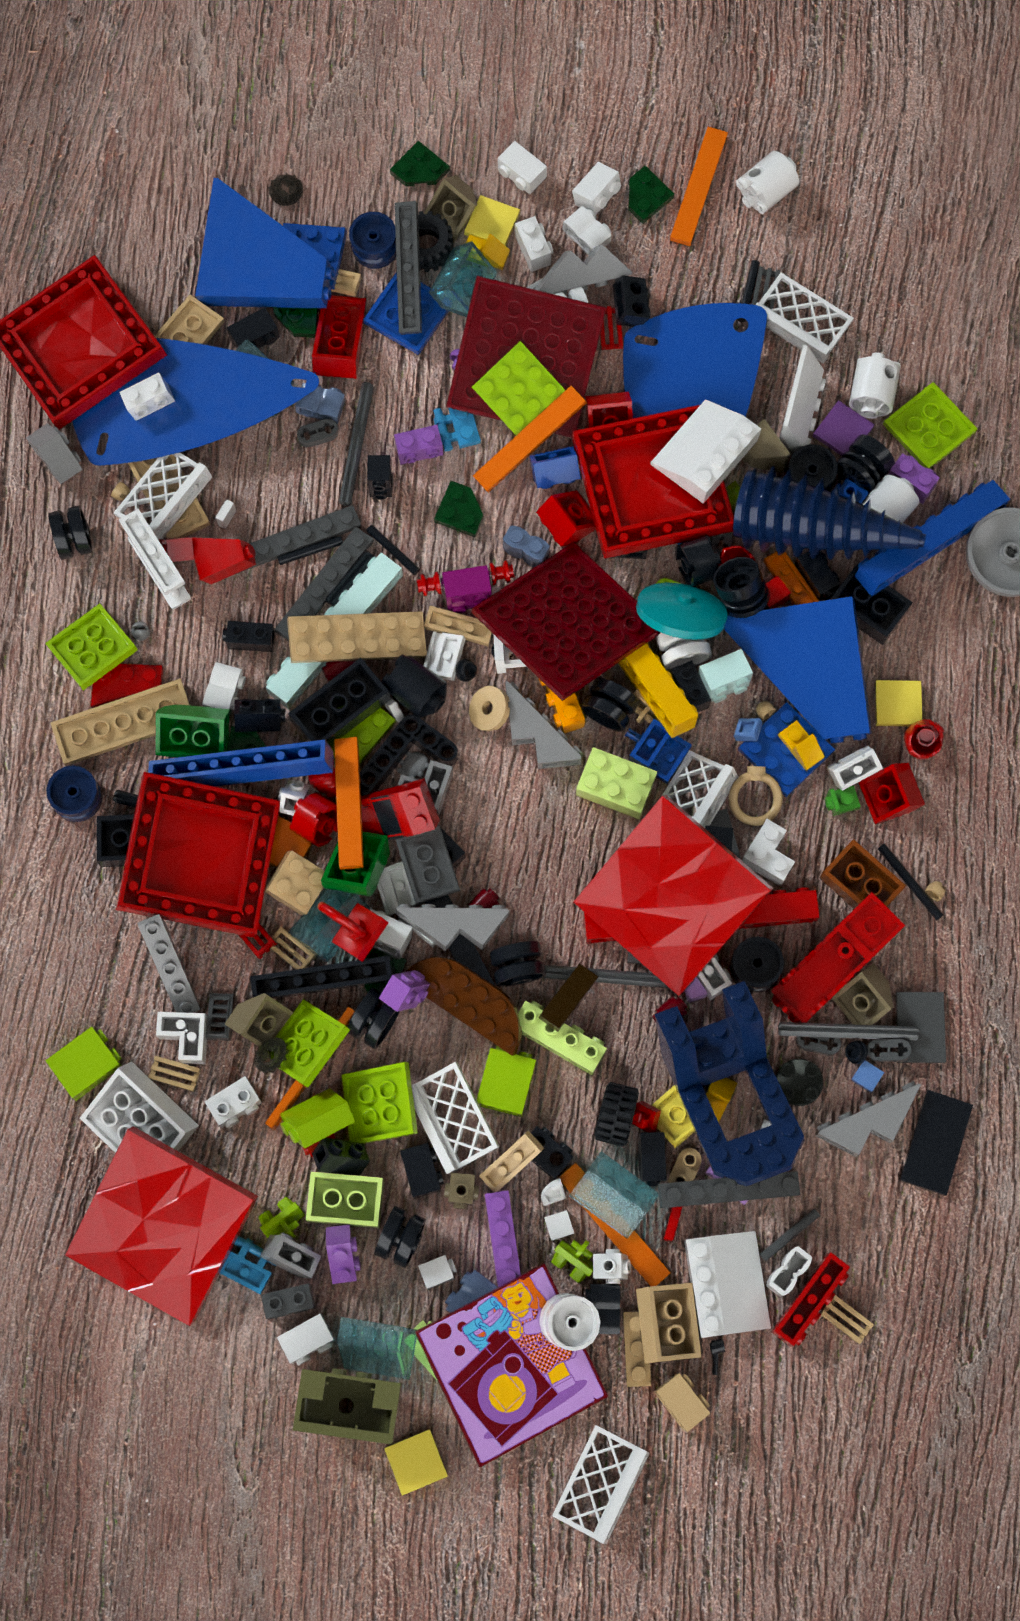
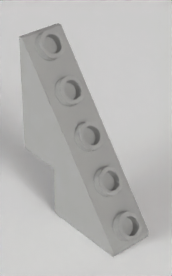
M604 245L596 246L584 262L570 250L561 255L534 290L550 294L563 292L567 295V290L582 287L583 290H588L587 285L595 284V288L608 285L607 280L615 279L616 282L622 275L628 276L633 272Z
M505 681L506 694L510 701L508 702V707L510 708L509 723L512 746L535 743L538 769L581 765V757L583 756L581 750L575 745L572 747L567 742L568 738L559 729L556 731L551 726V720L545 714L540 715L535 710L536 705L531 699H525L520 694L521 690L514 682L509 683Z
M400 904L396 908L397 916L445 952L459 934L483 950L507 919L510 912L504 905H494L492 908H483L481 905H470L469 908H459V905H446L445 908H436V905L425 904L422 905V908H412L410 904Z
M160 914L138 922V927L175 1011L193 1013L200 1010L181 956L175 948L166 922Z
M915 1081L902 1086L903 1091L896 1095L891 1091L881 1096L882 1101L875 1105L870 1101L860 1106L861 1111L854 1115L849 1111L839 1116L840 1121L831 1125L830 1121L818 1126L819 1132H817L816 1137L854 1157L860 1154L870 1133L891 1143L894 1141L921 1084L916 1085Z

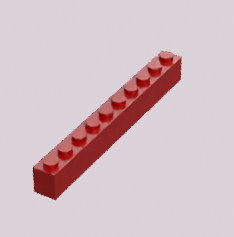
M803 887L796 889V892L789 893L786 890L773 891V894L766 896L739 929L817 922L819 919L816 890ZM584 912L586 944L616 941Z

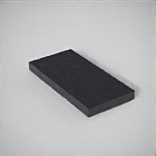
M926 1090L899 1181L947 1196L973 1104Z

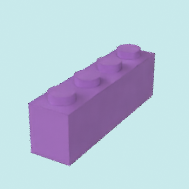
M508 1190L485 1194L498 1287L521 1275Z

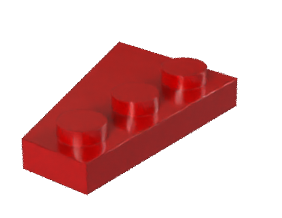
M117 665L93 683L91 707L95 708L102 704L162 685L163 666Z

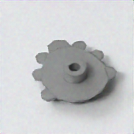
M407 752L405 760L400 761L402 768H398V773L411 778H415V776L422 777L424 775L423 771L428 769L429 766L428 758L424 753Z

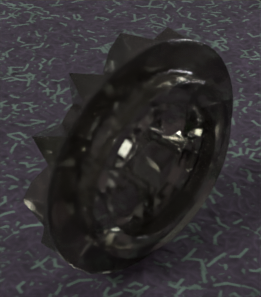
M287 172L285 175H277L274 180H271L270 187H268L271 199L282 206L295 204L303 194L301 180L295 175H289ZM282 184L289 187L290 194H288V192H286L285 190H282Z
M277 1037L266 1040L256 1052V1068L265 1074L267 1072L274 1073L276 1067L281 1068V1063L287 1060L285 1055L289 1052L286 1047L287 1043ZM270 1052L274 1053L275 1057L273 1059L271 1058Z

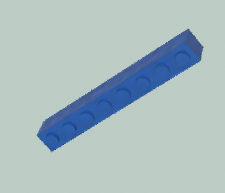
M994 480L987 484L981 483L974 489L973 493L970 495L966 493L957 501L958 503L947 505L938 516L934 514L921 527L919 525L913 527L926 534L924 548L887 549L884 553L879 549L873 558H865L859 563V569L855 578L871 596L877 594L970 533L977 522L994 510L1005 508L1010 498Z
M326 740L153 760L149 761L148 773L214 787L333 773L334 752Z

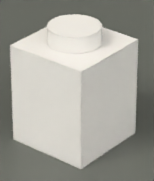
M446 1255L418 1266L427 1289L455 1279L453 1273L457 1272L452 1258L447 1260Z

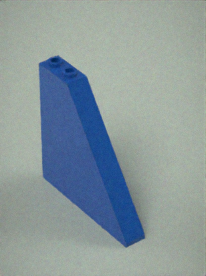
M213 178L195 294L196 298L206 306L327 308L328 300L331 299L330 282L334 279V268L331 267L328 259L223 181Z
M852 596L762 610L756 615L747 618L727 616L724 630L825 740H830V744L844 742V738L853 737L854 741L867 739V735L872 734L855 600Z

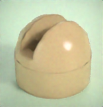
M120 481L112 491L111 496L118 501H123L127 497L126 495L130 493V489Z
M769 701L757 704L756 713L762 721L769 719L776 712V708Z
M939 881L931 882L925 889V893L929 898L937 902L941 901L946 891L945 886Z

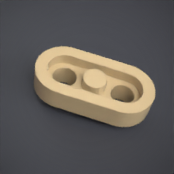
M686 1148L679 1153L668 1178V1183L676 1182V1179L679 1177L683 1178L684 1181H694L702 1161L701 1155L697 1150ZM686 1156H692L694 1163H686Z

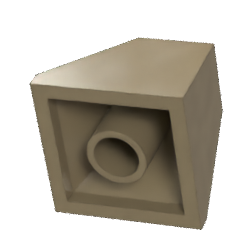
M457 175L443 178L424 214H427L428 211H432L434 216L438 213L442 219L445 218L448 221V226H451L454 240L458 239L477 206L472 188Z
M764 419L757 425L761 428L758 441L742 460L745 463L748 462L751 468L756 467L757 469L769 471L774 465L775 472L783 473L786 471L790 452Z
M874 963L860 972L832 997L833 1001L854 1025H873L894 1008L889 981Z
M263 993L237 1004L225 1025L266 1051L293 1012Z

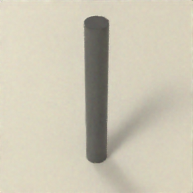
M815 1209L810 1211L759 1254L760 1257L766 1262L820 1217V1214Z

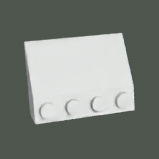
M803 345L779 438L790 452V456L800 447L811 443L812 438L807 437L809 431H814L816 418L812 417L814 411L818 412L821 399L817 397L819 391L823 392L826 379L822 378L824 369L807 345Z
M705 399L650 464L704 504L758 441L761 428L744 415Z
M133 1062L127 1063L115 1071L80 1117L115 1153L127 1129L133 1126L177 1151L187 1142L199 1126Z
M756 1232L733 1233L685 1240L684 1245L690 1283L693 1285L699 1339L770 1329L771 1324Z

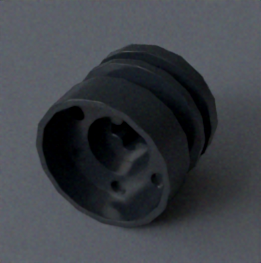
M862 434L850 445L849 451L844 452L842 457L837 460V474L843 481L847 478L870 494L880 482V478L887 475L895 464L894 457L878 440L869 435Z
M736 557L726 561L715 571L713 577L714 586L730 616L747 618L756 615L768 604L770 598L769 590L762 577L758 563L753 559Z

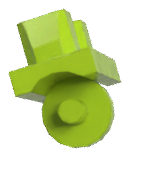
M284 1197L277 1204L282 1212L274 1217L270 1211H265L258 1217L262 1225L259 1228L267 1238L270 1235H279L281 1232L288 1234L294 1239L296 1236L293 1230L300 1226L297 1221L305 1216L296 1202L293 1203L288 1197Z
M562 1240L554 1250L556 1253L551 1263L557 1268L562 1269L567 1261L570 1262L575 1268L569 1276L577 1283H580L593 1272V1262L590 1261L593 1253L586 1249L590 1242L585 1240L581 1245L576 1240H573L571 1245Z

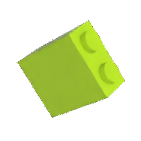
M92 1026L45 1060L69 1095L76 1101L114 1074L122 1066L119 1062L122 1059L115 1048L110 1050L105 1043L108 1041L106 1035L101 1029L96 1031Z
M496 1046V1049L490 1048L477 1096L479 1106L522 1117L536 1065V1059H532L533 1055L519 1052L518 1055L512 1056Z
M331 1088L280 1114L283 1120L280 1125L286 1136L290 1135L292 1141L299 1143L304 1149L355 1122L347 1101Z

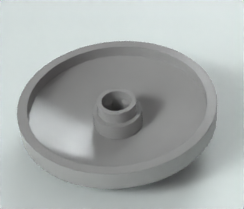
M1001 508L992 511L977 522L971 530L966 543V560L973 577L985 589L1006 597L1020 596L1019 508Z

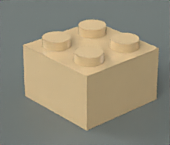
M288 851L265 886V893L301 916L307 915L323 889L321 879L325 871L294 851Z
M676 1373L657 1388L654 1393L682 1430L688 1432L710 1414L707 1410L710 1405L702 1394L696 1395L692 1388L695 1385L686 1374L681 1376L680 1373Z

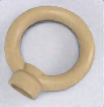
M747 766V773L739 776L732 784L728 799L730 809L739 821L750 826H760L764 824L766 819L772 821L777 816L782 806L783 795L778 782L766 773L765 766ZM749 781L765 782L773 792L774 799L771 809L759 817L745 814L738 804L739 790Z

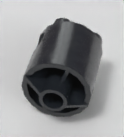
M402 654L395 663L396 668L392 673L388 672L381 682L388 689L390 695L395 697L402 706L419 718L438 712L446 701L447 682L428 667L418 663L412 655L406 657Z

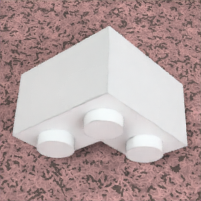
M766 819L742 861L753 871L781 887L795 861L776 850L787 830Z
M158 1012L156 1036L160 1040H179L178 1060L183 1064H206V1027L208 1016L205 1013Z

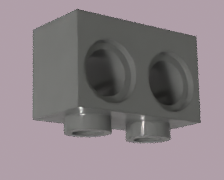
M309 1283L261 1294L265 1317L268 1320L316 1309L312 1286Z

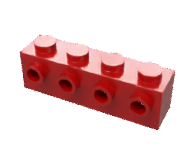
M827 1253L771 1333L790 1347H794L795 1344L799 1346L807 1336V1333H805L807 1327L810 1324L813 1326L820 1318L821 1313L819 1311L824 1304L828 1306L834 1298V1289L837 1285L842 1286L849 1277L847 1271L850 1266L833 1253Z

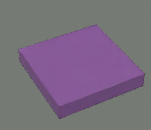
M838 400L815 430L813 437L842 456L844 452L849 451L850 445L859 435H868L875 424Z

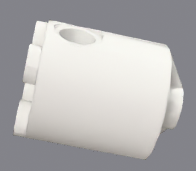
M772 151L737 179L735 183L744 196L742 197L744 205L748 208L753 207L760 214H764L799 185V177L793 160L778 151Z
M872 353V356L859 358L856 364L849 400L850 408L869 419L890 414L893 410L901 364L885 358V355L882 353Z
M885 475L862 504L865 505L871 499V508L880 513L885 510V515L897 521L900 520L903 523L920 502L913 485L908 480Z

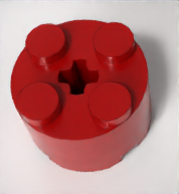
M318 793L310 794L305 799L301 798L295 803V813L289 827L290 830L317 847H322L332 840L329 837L332 832H338L337 804Z

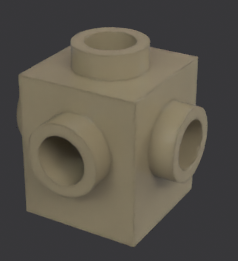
M451 1173L450 1183L445 1184L444 1197L449 1198V1204H453L455 1209H467L468 1205L473 1206V1200H478L479 1186H475V1175ZM464 1188L466 1190V1193L464 1195H459L457 1193L458 1190Z

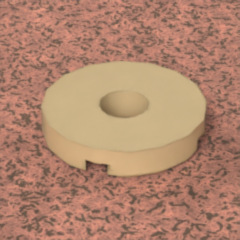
M485 686L473 695L469 705V716L476 728L483 731H492L504 725L510 714V708L508 707V702L510 701L505 691L495 686ZM492 703V712L488 714L487 707Z

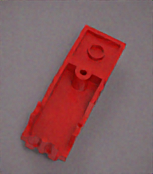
M871 892L771 990L774 994L771 1001L777 1007H780L792 1022L807 1023L906 925Z

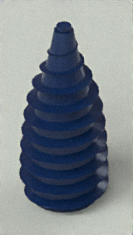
M774 465L767 474L757 472L756 467L753 471L749 470L746 473L739 491L734 514L733 534L734 537L742 538L746 550H749L755 541H759L760 550L763 553L769 549L771 544H775L778 555H782L790 546L796 558L807 548L812 559H815L821 550H826L829 560H832L838 551L844 550L846 559L849 560L856 550H862L864 556L867 557L871 550L881 549L884 553L887 549L924 548L926 534H923L921 530L885 515V510L880 513L871 508V499L865 505L857 502L855 490L846 498L840 495L839 483L830 492L824 489L823 478L815 487L808 484L807 473L800 482L792 480L790 469L781 478L776 476Z

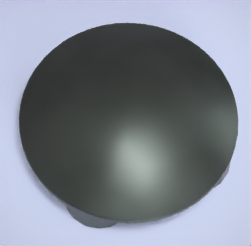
M793 1059L784 1063L776 1076L788 1103L795 1106H805L814 1102L823 1089L821 1071L816 1064L806 1059Z

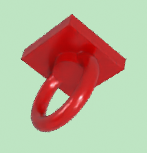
M320 902L317 905L319 911L341 925L331 942L362 962L389 923L359 903H356L348 917L325 902Z

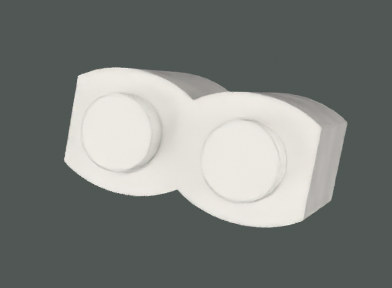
M581 206L563 222L564 232L588 256L596 246L604 245L606 247L611 242L610 228L605 223L601 224L597 221L596 215L591 209Z
M215 662L204 695L203 707L230 709L231 715L232 710H234V700H239V697H236L238 690L243 689L246 680L242 669Z
M799 1246L791 1249L784 1256L781 1267L773 1271L769 1276L766 1287L779 1297L788 1294L794 1288L797 1277L809 1268L812 1256Z

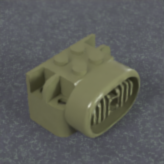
M332 1368L331 1373L302 1369L292 1431L392 1445L401 1383L371 1379L372 1374L356 1372V1376L347 1375V1370ZM344 1398L350 1399L353 1403L352 1410L348 1413H343L339 1409V1402Z

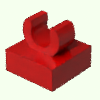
M644 1101L637 1102L632 1124L648 1133H654L657 1129L661 1110Z

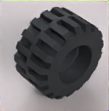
M420 211L418 215L419 237L432 235L438 239V242L431 248H419L420 271L421 269H424L425 272H429V269L437 271L438 266L443 268L446 265L445 260L450 261L451 253L454 251L452 229L450 225L448 226V221L445 218L442 219L440 214L437 213L434 216L432 211H428L427 214Z
M614 1082L607 1084L595 1130L596 1140L621 1147L627 1144L639 1096L638 1088Z

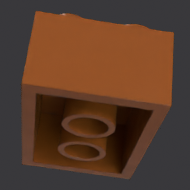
M854 839L819 877L853 909L871 892L888 907L906 887L901 880Z

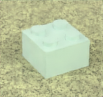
M742 649L701 665L698 674L710 696L711 702L719 703L725 700L729 694L735 693L737 695L746 691L753 672Z

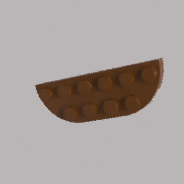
M427 958L413 964L405 971L415 970L425 976L424 980L430 983L426 990L428 991L427 999L510 1055L516 1054L521 1041L522 1027H520L518 1010L514 1002L501 989L458 961L449 958Z

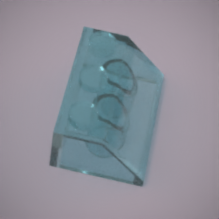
M471 241L452 249L428 293L442 309L467 318L476 277L481 276L494 280L497 271Z
M325 889L315 900L307 915H302L288 933L327 963L340 948L331 941L341 925L319 911L317 905L320 902H325L347 917L356 903L370 910V907L357 894Z
M602 1151L596 1156L569 1195V1197L627 1239L659 1196L657 1191Z
M341 1317L337 1345L344 1368L409 1380L417 1339L414 1332L417 1330Z

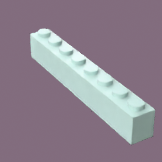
M382 552L377 557L374 556L368 562V568L364 573H359L355 577L352 587L349 590H344L339 596V602L334 607L331 606L324 615L372 613L403 576L402 568ZM287 657L282 662L280 671L277 674H272L267 680L266 690L268 694L274 699H280V703L287 709H290L320 674L321 668L325 666L326 662L291 663V658Z

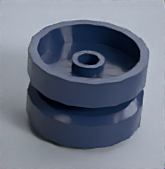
M366 212L359 215L349 228V239L355 259L362 266L370 269H380L388 266L396 258L394 222L381 212Z
M75 765L63 767L57 770L48 781L46 787L47 799L57 814L65 820L71 822L86 821L93 817L100 809L102 790L93 775L85 768Z

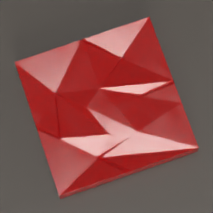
M93 255L0 319L1 350L52 423L59 430L167 356L160 343L96 255Z
M700 405L573 431L572 440L604 559L686 542L705 535L710 537L733 532L734 515L724 480L703 504L650 464Z
M143 772L115 910L148 917L160 914L163 920L254 938L258 931L280 801Z
M663 795L573 903L674 993L680 996L772 891L773 887L671 798Z
M133 1126L127 1129L65 1256L190 1326L195 1322L258 1196Z

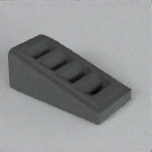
M210 993L206 1027L207 1040L231 1041L232 1029L223 1022H214V1018L228 1020L233 1012L234 994ZM215 1000H228V1004H215ZM214 1009L227 1010V1013H214ZM213 1027H225V1032L213 1031Z

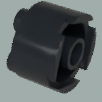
M708 535L686 541L675 547L676 561L681 560V567L678 568L687 585L693 587L713 580L715 571L718 569V565L721 564L719 553L713 551Z

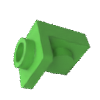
M854 785L843 791L841 789L835 791L834 788L830 789L826 795L827 797H825L826 807L828 811H832L833 816L854 811L861 807Z

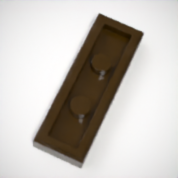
M579 963L540 1014L539 1019L558 1032L599 976Z

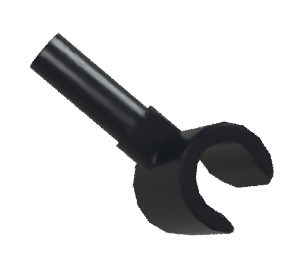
M722 1339L714 1340L710 1343L713 1359L712 1375H718V1354L725 1352Z

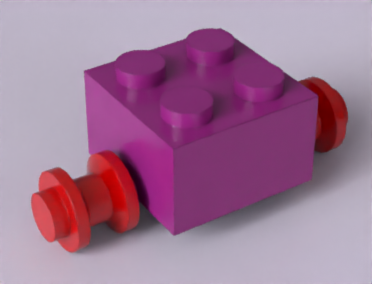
M506 560L503 561L502 566L497 567L493 563H489L490 572L487 565L442 572L443 578L440 579L438 572H434V576L426 578L424 574H420L421 579H417L418 592H423L424 597L428 595L429 591L434 590L438 594H442L441 587H443L447 610L460 614L467 609H472L492 595L490 577L492 585H496L497 580L505 579L507 583H511L510 578H514L513 565H508Z

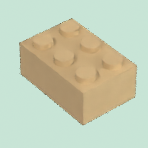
M692 1283L636 1289L645 1364L700 1358L701 1349Z

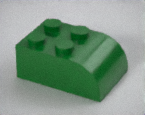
M168 705L156 711L155 755L186 757L227 752L230 709L191 705Z
M362 831L364 868L340 870L337 842L321 879L323 888L372 896L390 856L388 837Z

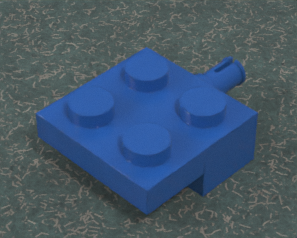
M656 719L652 720L642 735L631 728L625 734L626 737L636 742L635 748L629 755V761L657 771L656 778L668 784L692 747V744L679 736L671 738L663 725Z

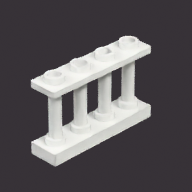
M136 509L119 519L120 524L128 535L129 543L171 609L174 610L191 600L189 593L184 587L185 581L140 510Z

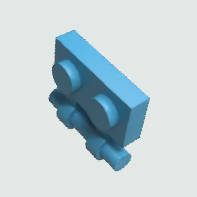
M441 408L433 410L435 416L433 419L434 424L438 426L444 451H451L453 449L451 442L455 441L458 442L459 449L481 444L473 414L448 408L449 415H443ZM452 423L455 432L448 433L446 425Z
M238 1236L234 1245L241 1249L238 1255L230 1251L220 1274L261 1295L272 1275V1272L264 1269L269 1261L260 1257L263 1248L253 1244L254 1241L249 1238L244 1239ZM248 1253L260 1258L257 1265L245 1259Z

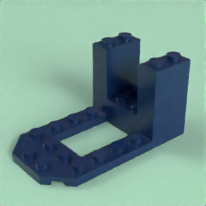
M745 981L722 989L726 1019L689 1032L678 1007L675 1006L656 1013L655 1020L662 1058L714 1175L721 1178H730L735 1180L736 1183L747 1187L792 1170L796 1161L795 1158L802 1148L805 1139L767 1059L763 1018ZM746 1071L771 1125L727 1142L703 1086Z

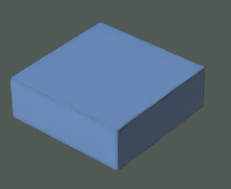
M739 718L734 733L735 740L758 741L763 724L761 719Z
M865 1060L861 1063L851 1081L872 1093L884 1072Z

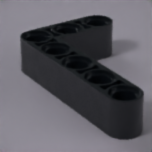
M405 716L360 771L361 796L376 792L413 745H416L437 762L453 766L458 760L457 746L418 716ZM411 723L418 726L415 731H408L405 728ZM427 737H433L436 739V741L431 745H427L423 742L424 739ZM395 741H401L404 745L400 749H394L392 744ZM445 750H451L454 754L450 758H445L442 756V753ZM385 758L390 762L387 766L381 767L378 765L380 759ZM368 776H373L376 779L372 784H365L363 781Z

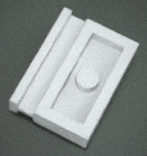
M433 631L423 666L428 667L442 679L454 681L456 676L455 668L462 655L465 637Z
M401 861L384 868L377 886L385 912L392 916L396 913V908L400 904H410L412 908L418 906L415 904L403 862Z

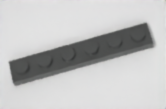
M416 201L395 203L399 333L401 335L422 333L418 203Z
M351 505L249 543L253 546L256 553L254 557L256 565L243 571L276 560L279 556L351 532L355 526L361 528V523L354 506Z
M355 526L276 626L275 632L289 641L288 617L316 616L327 602L326 597L369 549L374 539Z
M798 1171L784 1172L747 1187L736 1183L735 1180L730 1178L657 1184L660 1208L800 1195Z

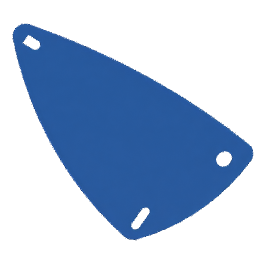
M743 303L702 304L658 315L649 319L643 325H636L629 329L624 336L623 377L624 390L629 392L632 400L633 418L701 405L705 399L746 417L763 348L767 323L765 309L758 305ZM739 318L746 319L748 321L747 330L737 332L733 328L735 320ZM641 335L656 338L658 344L651 346L636 343L635 337Z
M156 338L167 356L74 419L72 423L83 451L94 465H113L154 459L197 448L247 429L279 413L313 392L319 385V378L313 372L252 354L204 344ZM160 373L168 383L175 402L136 421L127 411L119 392ZM293 379L306 380L305 388L293 387L291 381ZM102 433H107L109 437L103 455H98L97 447Z

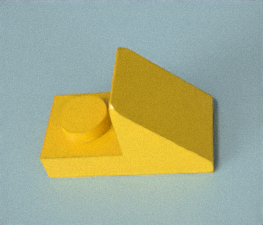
M469 234L462 251V257L503 270L510 249L492 234L488 235L487 240Z
M797 720L778 734V737L805 771L824 759L825 756L815 735L812 733L809 736Z
M728 1078L711 1083L706 1092L718 1122L737 1085V1082Z

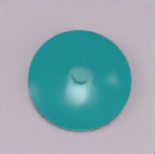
M657 583L650 585L640 592L636 604L639 617L648 626L663 634L682 639L698 640L714 637L723 631L728 616L725 606L714 595L700 588L681 583Z

